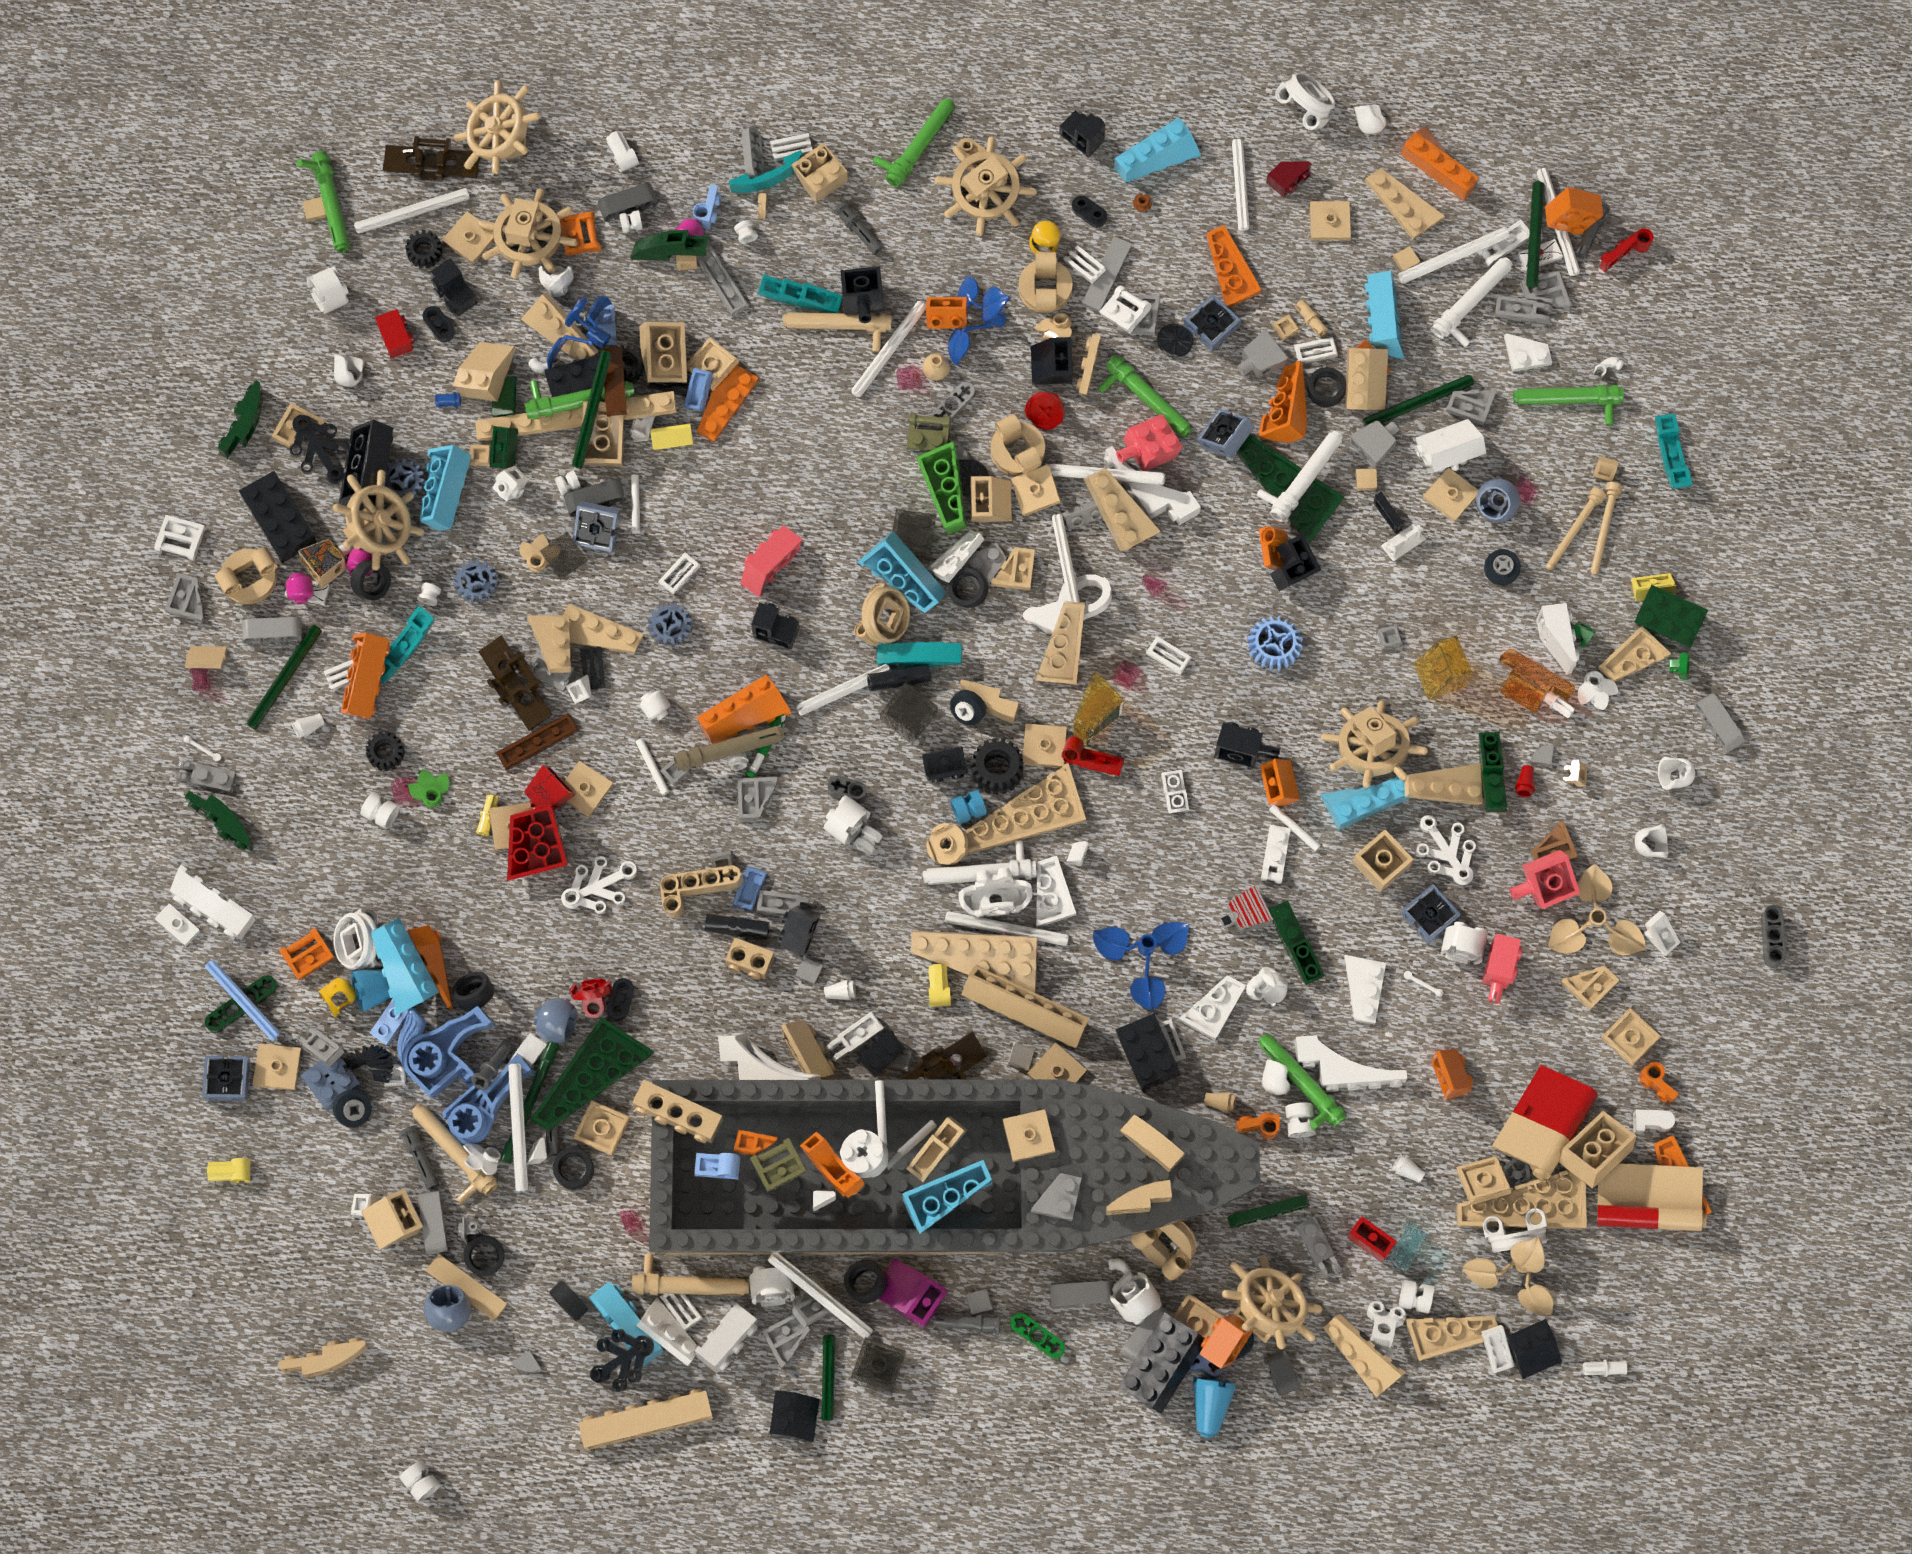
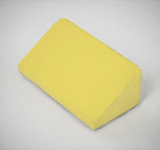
M690 424L650 430L654 450L693 444Z
M1671 573L1631 578L1635 601H1644L1651 585L1676 595V584Z

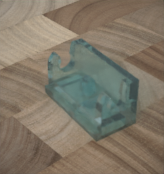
M1410 1222L1405 1223L1403 1229L1406 1230L1391 1257L1387 1256L1385 1262L1392 1263V1267L1396 1270L1408 1271L1428 1235Z

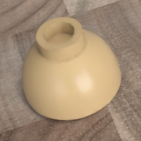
M933 353L925 358L922 370L927 378L936 381L942 380L950 372V363L944 355Z

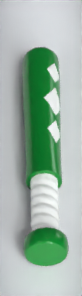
M783 714L775 717V721L770 722L768 728L774 726L782 727L787 716ZM772 744L758 748L757 756L751 768L745 772L747 778H757L756 773L763 759L766 758Z

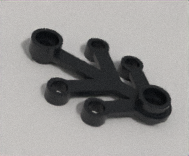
M298 415L292 423L296 436L294 444L290 447L291 456L298 458L302 455L301 445L305 435L309 444L305 460L301 464L302 473L310 474L313 471L312 463L316 452L328 471L327 480L331 484L340 483L343 480V471L339 467L334 466L323 448L336 451L339 454H345L348 451V444L345 441L332 442L316 438L313 432L323 433L329 438L335 437L337 427L333 424H328L327 426L312 422L309 416ZM304 421L307 425L301 427L299 423ZM329 428H332L335 430V432L330 434L327 432V430ZM344 445L346 448L344 450H339L338 446ZM298 448L300 452L295 454L292 450ZM309 465L311 468L310 470H304L303 466ZM336 471L339 473V476L333 477L331 473Z
M616 1329L611 1334L613 1342H625L632 1346V1348L626 1350L611 1343L608 1338L599 1339L597 1341V1349L600 1352L608 1351L618 1357L605 1365L594 1366L590 1371V1378L596 1383L606 1382L610 1377V1372L621 1366L618 1379H615L612 1383L614 1391L621 1392L627 1388V1379L631 1383L641 1381L644 1359L653 1352L654 1343L651 1338L645 1335L635 1338L626 1334L623 1329ZM636 1356L634 1369L629 1370L631 1360Z

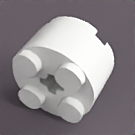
M335 267L327 268L307 277L308 288L313 287L311 295L321 312L324 311V314L349 302L346 295L349 293L344 283H340L338 279L339 274Z
M844 795L839 801V806L836 810L832 808L826 816L828 821L823 829L846 845V843L850 844L862 831L861 826L863 822L867 823L869 820L870 812L852 798Z
M1455 922L1454 926H1449L1445 930L1441 954L1445 953V958L1451 961L1467 964L1468 960L1474 961V964H1480L1483 961L1487 931L1483 928L1467 927V924L1463 922Z
M860 1129L850 1134L842 1144L840 1155L844 1165L860 1178H873L885 1170L888 1164V1149L875 1133ZM864 1152L868 1153L866 1157L862 1156Z
M759 1266L753 1268V1273L749 1276L752 1304L756 1305V1302H761L762 1307L786 1304L785 1300L789 1298L790 1301L795 1299L793 1281L776 1267L766 1269V1267Z
M1137 1272L1138 1275L1136 1276L1128 1274L1121 1278L1112 1288L1113 1295H1110L1111 1302L1123 1319L1133 1322L1135 1325L1141 1324L1146 1317L1158 1310L1162 1305L1159 1293L1148 1277L1141 1272Z

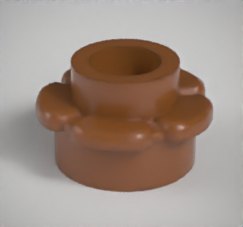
M1137 194L1133 200L1134 208L1140 212L1147 211L1152 206L1151 197L1147 194Z

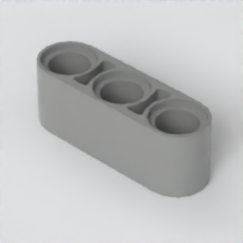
M298 617L257 618L242 621V642L245 644H251V642H255V644L271 643V641L283 643L292 642V640L299 642L302 640V619Z
M1712 693L1694 704L1696 712L1699 711L1701 714L1699 716L1706 727L1712 730L1711 734L1719 746L1722 745L1724 748L1722 749L1724 753H1728L1745 743L1741 731L1715 694Z
M440 1191L418 1194L424 1245L427 1255L449 1251L446 1244L447 1235L445 1225L443 1224L444 1214L442 1204L440 1203Z
M1112 1281L1051 1285V1307L1059 1309L1060 1306H1063V1308H1077L1080 1305H1085V1307L1102 1306L1104 1303L1112 1305L1113 1303L1110 1300V1295H1113Z
M1162 1306L1151 1313L1138 1325L1120 1353L1134 1362L1163 1314L1167 1313L1171 1317H1173V1314Z

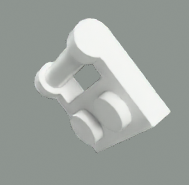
M1120 285L1099 313L1105 319L1130 334L1150 311L1151 303L1146 300L1142 301ZM1124 298L1139 309L1135 312L1120 301Z
M165 515L154 549L159 552L163 550L182 555L189 560L195 561L206 528L198 523ZM169 538L191 544L190 549L165 543V540Z

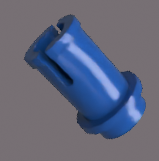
M453 392V394H436L435 405L436 407L454 406V408H457L458 405H461V395Z

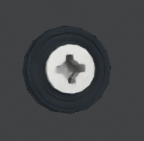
M961 690L950 701L951 713L955 719L965 725L973 726L978 724L986 714L985 702L973 691Z

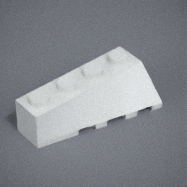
M180 865L170 889L174 896L173 900L181 906L186 904L191 907L190 911L198 917L203 915L208 918L206 922L214 928L218 926L223 928V933L234 940L236 937L242 940L255 922L254 916L231 899L225 900V896L217 889H208L209 886L197 875L192 878L187 872V868Z

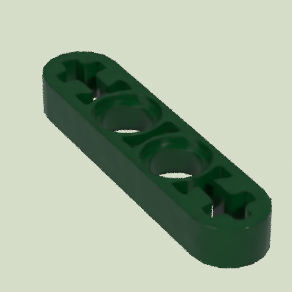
M265 975L242 991L245 995L254 993L256 999L253 1003L257 1006L276 992L277 982L272 976ZM265 981H267L268 983L273 982L271 983L270 990H268L267 988L261 990L264 987L263 983ZM258 987V989L261 990L260 992L263 995L260 997L259 993L254 988ZM231 998L205 1018V1026L210 1032L218 1033L245 1015L246 1012ZM231 1005L238 1007V1012L234 1016L227 1014V1009ZM223 1012L224 1016L228 1020L225 1021L222 1018L218 1021V1027H215L214 1025L210 1027V1025L212 1024L211 1020L213 1018L215 1020L220 1019L222 1016L219 1013Z
M1301 1195L1228 1216L1227 1219L1230 1228H1237L1257 1222V1219L1262 1221L1276 1217L1279 1213L1283 1215L1305 1209L1310 1206L1307 1195Z

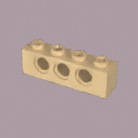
M643 1080L632 1102L633 1108H636L635 1112L645 1117L649 1114L655 1117L654 1120L665 1126L667 1123L675 1126L674 1130L684 1135L688 1132L694 1135L695 1140L704 1144L706 1141L712 1144L723 1121L722 1115L646 1080ZM655 1100L663 1102L662 1107L659 1109L652 1108L651 1104ZM675 1109H680L683 1112L678 1118L671 1116V1112ZM694 1118L702 1120V1124L698 1127H693L690 1123Z

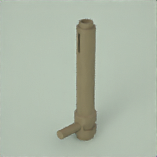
M774 726L704 747H692L689 751H678V754L673 755L675 766L678 771L690 770V767L698 768L703 766L704 763L775 744L785 738L782 727Z

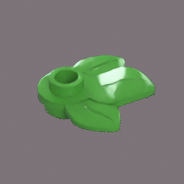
M422 769L417 783L409 784L408 789L412 797L422 800L427 807L434 808L441 804L442 795L448 791L449 778L446 773H443L435 779L430 772ZM434 795L436 799L431 801L428 797Z

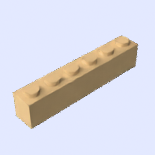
M976 965L969 974L961 994L970 1001L980 1003L990 1010L997 1011L1009 1019H1014L1025 1024L1028 1028L1038 1030L1046 1036L1053 1037L1065 1045L1077 1048L1090 1020L1086 1016Z
M695 1389L689 1391V1395L681 1397L680 1394L669 1396L666 1401L660 1402L659 1399L646 1402V1406L638 1407V1405H631L625 1407L626 1411L617 1413V1410L605 1412L602 1417L596 1418L595 1415L584 1417L582 1422H578L584 1449L587 1451L711 1420L713 1416L707 1391Z

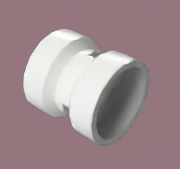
M639 210L633 211L631 214H619L623 233H628L633 229L636 231L643 230Z
M574 470L568 472L564 477L554 478L562 497L569 493V491L581 489Z
M865 826L862 830V836L855 840L854 845L871 855L875 850V843L880 842L882 835L875 829Z

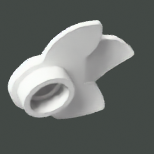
M1590 671L1584 677V684L1578 689V700L1581 705L1591 701L1597 709L1605 710L1608 705L1609 695L1618 694L1617 685L1612 680L1604 678L1600 672ZM1594 678L1598 683L1592 684L1590 680Z
M464 1144L463 1147L469 1153L465 1160L467 1167L472 1170L482 1169L486 1175L496 1173L497 1166L501 1162L499 1160L501 1154L497 1149L492 1147L484 1149L478 1144Z

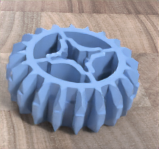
M1270 616L1269 622L1263 618L1261 624L1255 623V629L1252 628L1250 630L1251 635L1247 639L1250 643L1247 648L1252 650L1250 652L1251 657L1256 656L1255 663L1262 661V668L1269 664V670H1272L1273 665H1276V669L1279 671L1281 670V664H1283L1287 669L1289 663L1294 664L1295 658L1300 657L1299 651L1303 648V645L1300 643H1302L1303 638L1299 637L1300 630H1294L1296 627L1295 623L1290 626L1288 625L1289 619L1282 622L1281 616H1278L1277 620ZM1275 630H1279V631H1282V632H1284V633L1279 634V633L1275 632ZM1266 632L1267 641L1260 646L1258 639ZM1291 640L1292 648L1284 654L1283 645ZM1268 652H1272V653H1274L1276 656H1271V655H1268L1267 653H1268Z

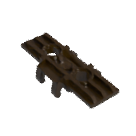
M415 136L413 147L386 145L383 171L410 173L417 180L443 181L444 177L477 179L480 157L471 169H466L464 164L473 151L451 150V138L440 140ZM419 146L444 148V151H438V156L425 155L423 150L419 149ZM409 157H415V164L413 165L408 164L406 161ZM448 160H455L457 162L452 168L446 166Z
M502 635L478 651L495 679H488L486 682L491 688H495L500 696L498 701L502 706L512 704L528 731L553 715L537 690L542 685L541 680L536 678L524 659L525 655L523 653L514 655ZM507 661L506 667L500 670L501 663ZM517 667L521 668L530 682L527 686H524L515 672ZM529 694L531 696L530 703L522 705V696Z
M971 1031L949 1047L943 1048L938 1046L915 1061L916 1067L913 1068V1071L899 1080H916L920 1077L925 1080H938L948 1073L958 1076L954 1080H967L963 1072L987 1057V1054L973 1031ZM954 1054L960 1056V1062L957 1065H953L950 1057Z

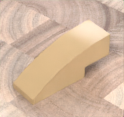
M961 679L960 689L970 690L978 694L985 702L987 713L1014 724L1018 712V702L1000 698V689Z
M1136 1115L1120 1130L1149 1158L1157 1161L1168 1172L1184 1157L1185 1153Z
M951 1116L947 1117L906 1169L920 1181L925 1182L959 1142L967 1129Z
M1170 1180L1150 1183L1127 1192L1107 1206L1106 1215L1150 1212L1151 1203L1171 1201Z

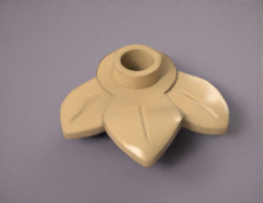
M1059 313L1053 319L1047 318L1042 320L1035 326V330L1044 333L1042 341L1055 337H1071L1072 330L1070 327L1072 321L1067 314Z
M541 534L532 544L521 542L519 551L521 557L527 561L529 570L537 573L543 571L547 564L554 563L558 559L561 548L556 545L550 547L547 538ZM536 560L541 561L538 566H535L533 563Z

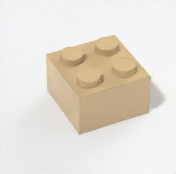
M1385 829L1354 856L1352 863L1381 893L1411 867L1414 859Z

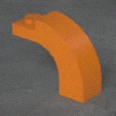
M815 1132L800 1145L818 1171L843 1197L849 1198L855 1195L865 1185L858 1175L844 1165L826 1139L819 1133Z

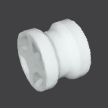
M751 220L742 221L734 227L735 232L739 234L738 240L741 244L755 241L758 238L757 232L753 229V221Z
M422 583V591L418 595L417 600L426 605L436 606L438 602L437 596L440 595L441 588L430 583Z

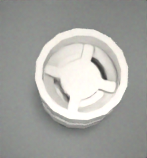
M372 792L365 800L360 814L370 821L375 819L377 825L388 829L398 816L400 807L390 800L385 802L383 796Z
M1294 1103L1285 1106L1286 1119L1290 1121L1287 1124L1288 1137L1302 1138L1316 1134V1130L1310 1126L1311 1118L1314 1116L1312 1103Z
M1404 1279L1398 1306L1405 1309L1415 1307L1419 1312L1429 1313L1434 1286L1423 1283L1417 1286L1416 1282Z
M422 1460L410 1466L399 1477L406 1488H411L410 1493L418 1503L432 1495L441 1485L434 1475L428 1474L429 1469Z

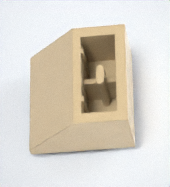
M824 143L792 164V168L803 188L816 203L848 181L847 170Z
M992 476L971 477V522L1012 521L1011 481Z
M405 1189L390 1194L361 1211L379 1250L414 1236L423 1228Z

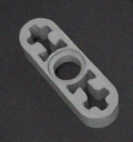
M751 126L742 131L745 173L748 174L750 179L764 174L761 135L756 127Z
M969 382L960 383L930 416L941 417L943 409L946 413L944 416H951L952 421L974 398V386ZM962 389H970V395L964 394L960 401L959 397L962 395ZM955 402L958 404V408L951 411L947 408V404ZM931 424V426L936 430L943 429V425Z

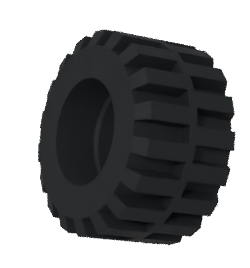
M992 738V742L989 743L986 740L983 746L979 745L977 747V752L974 751L971 766L973 780L975 783L978 782V787L981 790L985 788L986 793L994 791V795H998V791H1002V794H1006L1008 789L1012 791L1015 789V785L1020 783V778L1023 775L1022 753H1019L1020 749L1017 746L1013 747V742L1005 743L1006 739L1001 738V741H997V738ZM992 758H1002L1009 763L1010 768L1004 774L994 775L987 771L985 764Z

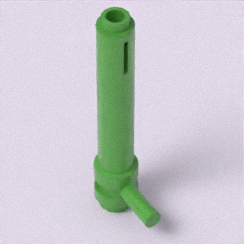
M945 98V100H941L902 156L897 158L893 164L878 156L874 157V164L888 170L885 179L890 185L898 187L905 182L906 176L910 175L914 164L954 111L955 103L951 99Z
M318 151L312 154L311 161L298 159L297 166L313 169L315 179L318 180L334 249L338 253H344L349 250L350 244L333 180L334 172L332 166H330L331 159L327 152Z
M1116 354L1107 362L1106 367L1111 375L1097 388L1102 394L1118 380L1135 393L1157 415L1163 414L1172 430L1180 437L1183 436L1185 438L1193 430L1191 424L1135 372L1134 367L1130 364L1127 365L1126 360L1122 356L1119 357Z
M531 381L530 386L533 399L529 400L528 403H524L527 418L536 420L541 416L546 418L554 413L582 408L583 401L588 402L591 389L551 398L548 396L541 397L538 381ZM625 381L626 398L635 394L632 382L628 383V381ZM604 388L602 391L600 402H605Z
M1598 385L1597 387L1518 388L1517 391H1513V402L1518 405L1582 403L1605 405V425H1613V405L1623 403L1624 399L1623 387H1618V385H1611V387Z
M1266 1033L1258 1040L1261 1049L1273 1061L1287 1066V1076L1317 1107L1316 1110L1319 1115L1310 1122V1126L1313 1129H1316L1325 1120L1336 1127L1347 1117L1344 1113L1345 1110L1335 1103L1336 1100L1325 1093L1272 1035L1269 1036Z

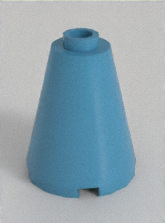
M382 969L355 970L351 972L352 986L355 987L356 1001L361 1011H368L390 999L388 993L390 989L387 978L383 976Z
M1193 1377L1196 1428L1198 1432H1201L1200 1436L1213 1438L1214 1434H1219L1234 1395L1236 1383Z

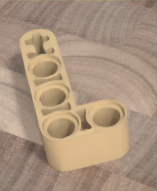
M731 865L667 875L660 882L663 909L669 917L679 918L684 913L683 897L737 889L742 886L744 877L738 867ZM735 874L734 880H730L732 875ZM711 877H717V881L714 884H708V880ZM696 880L695 886L687 887L689 881ZM670 883L676 884L673 890H667V886ZM672 903H678V907L675 910H669V906Z

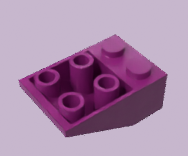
M894 1258L884 1272L887 1277V1286L885 1292L878 1300L924 1330L947 1297L948 1290L931 1278Z

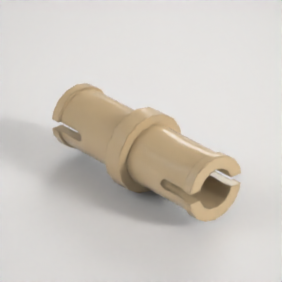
M1305 299L1300 300L1295 308L1304 318L1305 324L1313 329L1317 337L1324 336L1328 328L1319 319V314L1312 310Z

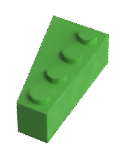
M952 441L916 457L948 535L967 528L958 450Z

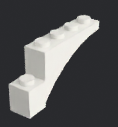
M1113 446L1105 450L1104 462L1109 469L1134 470L1125 461L1123 463L1119 462ZM1118 481L1120 485H1124L1125 491L1150 520L1169 510L1167 512L1170 519L1181 525L1200 514L1201 506L1190 491L1187 493L1180 492L1159 484Z
M729 1033L718 1036L720 1061H729V1065L738 1064L739 1080H821V1075L798 1072L772 1060L749 1039L748 1033Z
M1317 1035L1296 1037L1294 1041L1297 1063L1303 1069L1315 1068V1065H1318L1320 1087L1326 1089V1092L1339 1091V1088L1346 1087L1349 1091L1359 1090L1360 1086L1377 1089L1381 1088V1085L1389 1084L1390 1087H1400L1407 1080L1406 1070L1376 1069L1350 1061L1322 1044L1318 1040Z

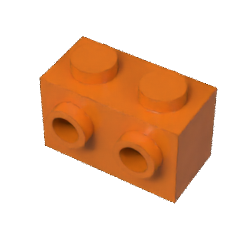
M927 297V328L961 329L967 327V297Z
M1273 759L1260 765L1269 805L1287 806L1300 800L1290 760Z

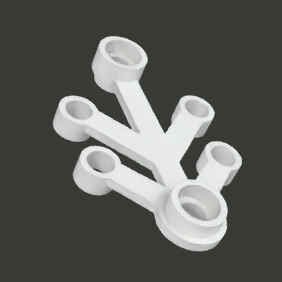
M1431 815L1424 816L1420 821V828L1423 832L1430 833L1440 850L1431 849L1427 844L1421 843L1417 846L1416 854L1419 857L1427 856L1448 861L1452 868L1444 867L1438 861H1431L1427 867L1430 874H1442L1453 877L1454 882L1458 885L1469 884L1473 879V871L1469 864L1471 855L1476 848L1474 841L1466 840L1462 846L1464 854L1460 864L1456 854L1460 836L1464 832V826L1461 823L1453 824L1451 828L1450 846H1448L1436 828V819ZM1430 820L1432 822V825H1426L1425 821ZM1459 827L1461 829V832H1455L1454 828ZM1470 844L1473 849L1468 850L1465 845ZM1419 848H1425L1426 853H1421ZM1436 865L1438 869L1434 871L1430 866ZM1463 871L1467 876L1461 877L1459 873Z
M598 856L594 861L595 867L588 886L582 889L580 887L583 878L588 876V868L585 865H579L575 870L576 876L572 887L566 889L561 896L563 905L569 909L583 906L594 910L597 914L605 913L606 904L603 901L594 902L584 898L590 894L612 900L616 905H622L625 902V895L622 892H612L603 888L624 878L627 880L633 879L637 874L636 865L631 861H626L621 864L620 871L599 880L602 870L607 866V860L604 856ZM598 860H604V865H597ZM628 868L633 870L630 875L625 874V870ZM580 869L586 870L584 875L578 874V871ZM618 895L623 897L620 902L615 900V897ZM570 896H575L576 900L574 902L568 901V898ZM599 904L604 906L603 910L598 911L596 909L597 905Z

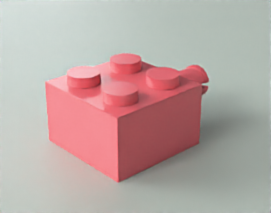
M1163 414L1130 427L1123 438L1127 447L1117 450L1116 456L1121 463L1134 457L1141 470L1148 471L1177 458L1183 446Z
M1561 850L1522 865L1526 882L1509 888L1514 901L1531 894L1534 903L1541 909L1580 894L1569 857Z
M1497 933L1494 936L1482 979L1483 984L1491 986L1487 1001L1492 1003L1496 995L1494 1004H1501L1503 989H1507L1508 985L1513 984L1514 979H1516L1518 967L1515 965L1518 964L1523 947H1520V939Z

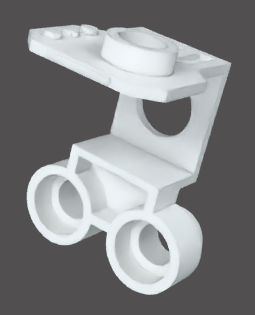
M1379 1301L1370 1303L1367 1309V1316L1374 1321L1370 1341L1376 1346L1375 1349L1383 1356L1386 1354L1391 1359L1394 1353L1391 1345L1395 1329L1404 1324L1406 1312L1401 1307H1395L1390 1312H1386L1384 1305ZM1378 1327L1389 1329L1390 1332L1383 1334L1378 1330Z

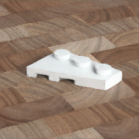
M1057 856L1037 862V928L1077 915Z
M1344 955L1354 1021L1375 1025L1386 963Z
M1227 975L1207 995L1183 1014L1178 1021L1215 1041L1246 985Z

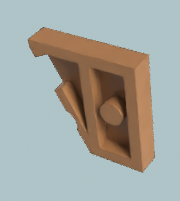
M1564 820L1560 821L1531 851L1533 861L1558 850L1568 855L1570 861L1578 858Z

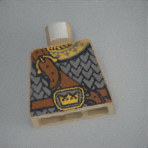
M326 539L303 548L298 552L301 564L322 589L345 571L344 557L349 555L351 550L350 548H344L343 544L335 547L330 540Z

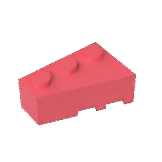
M784 525L778 531L774 530L769 536V540L766 543L762 542L753 555H748L745 559V568L740 584L760 598L767 582L772 583L775 580L773 576L781 568L784 569L800 550L803 539Z

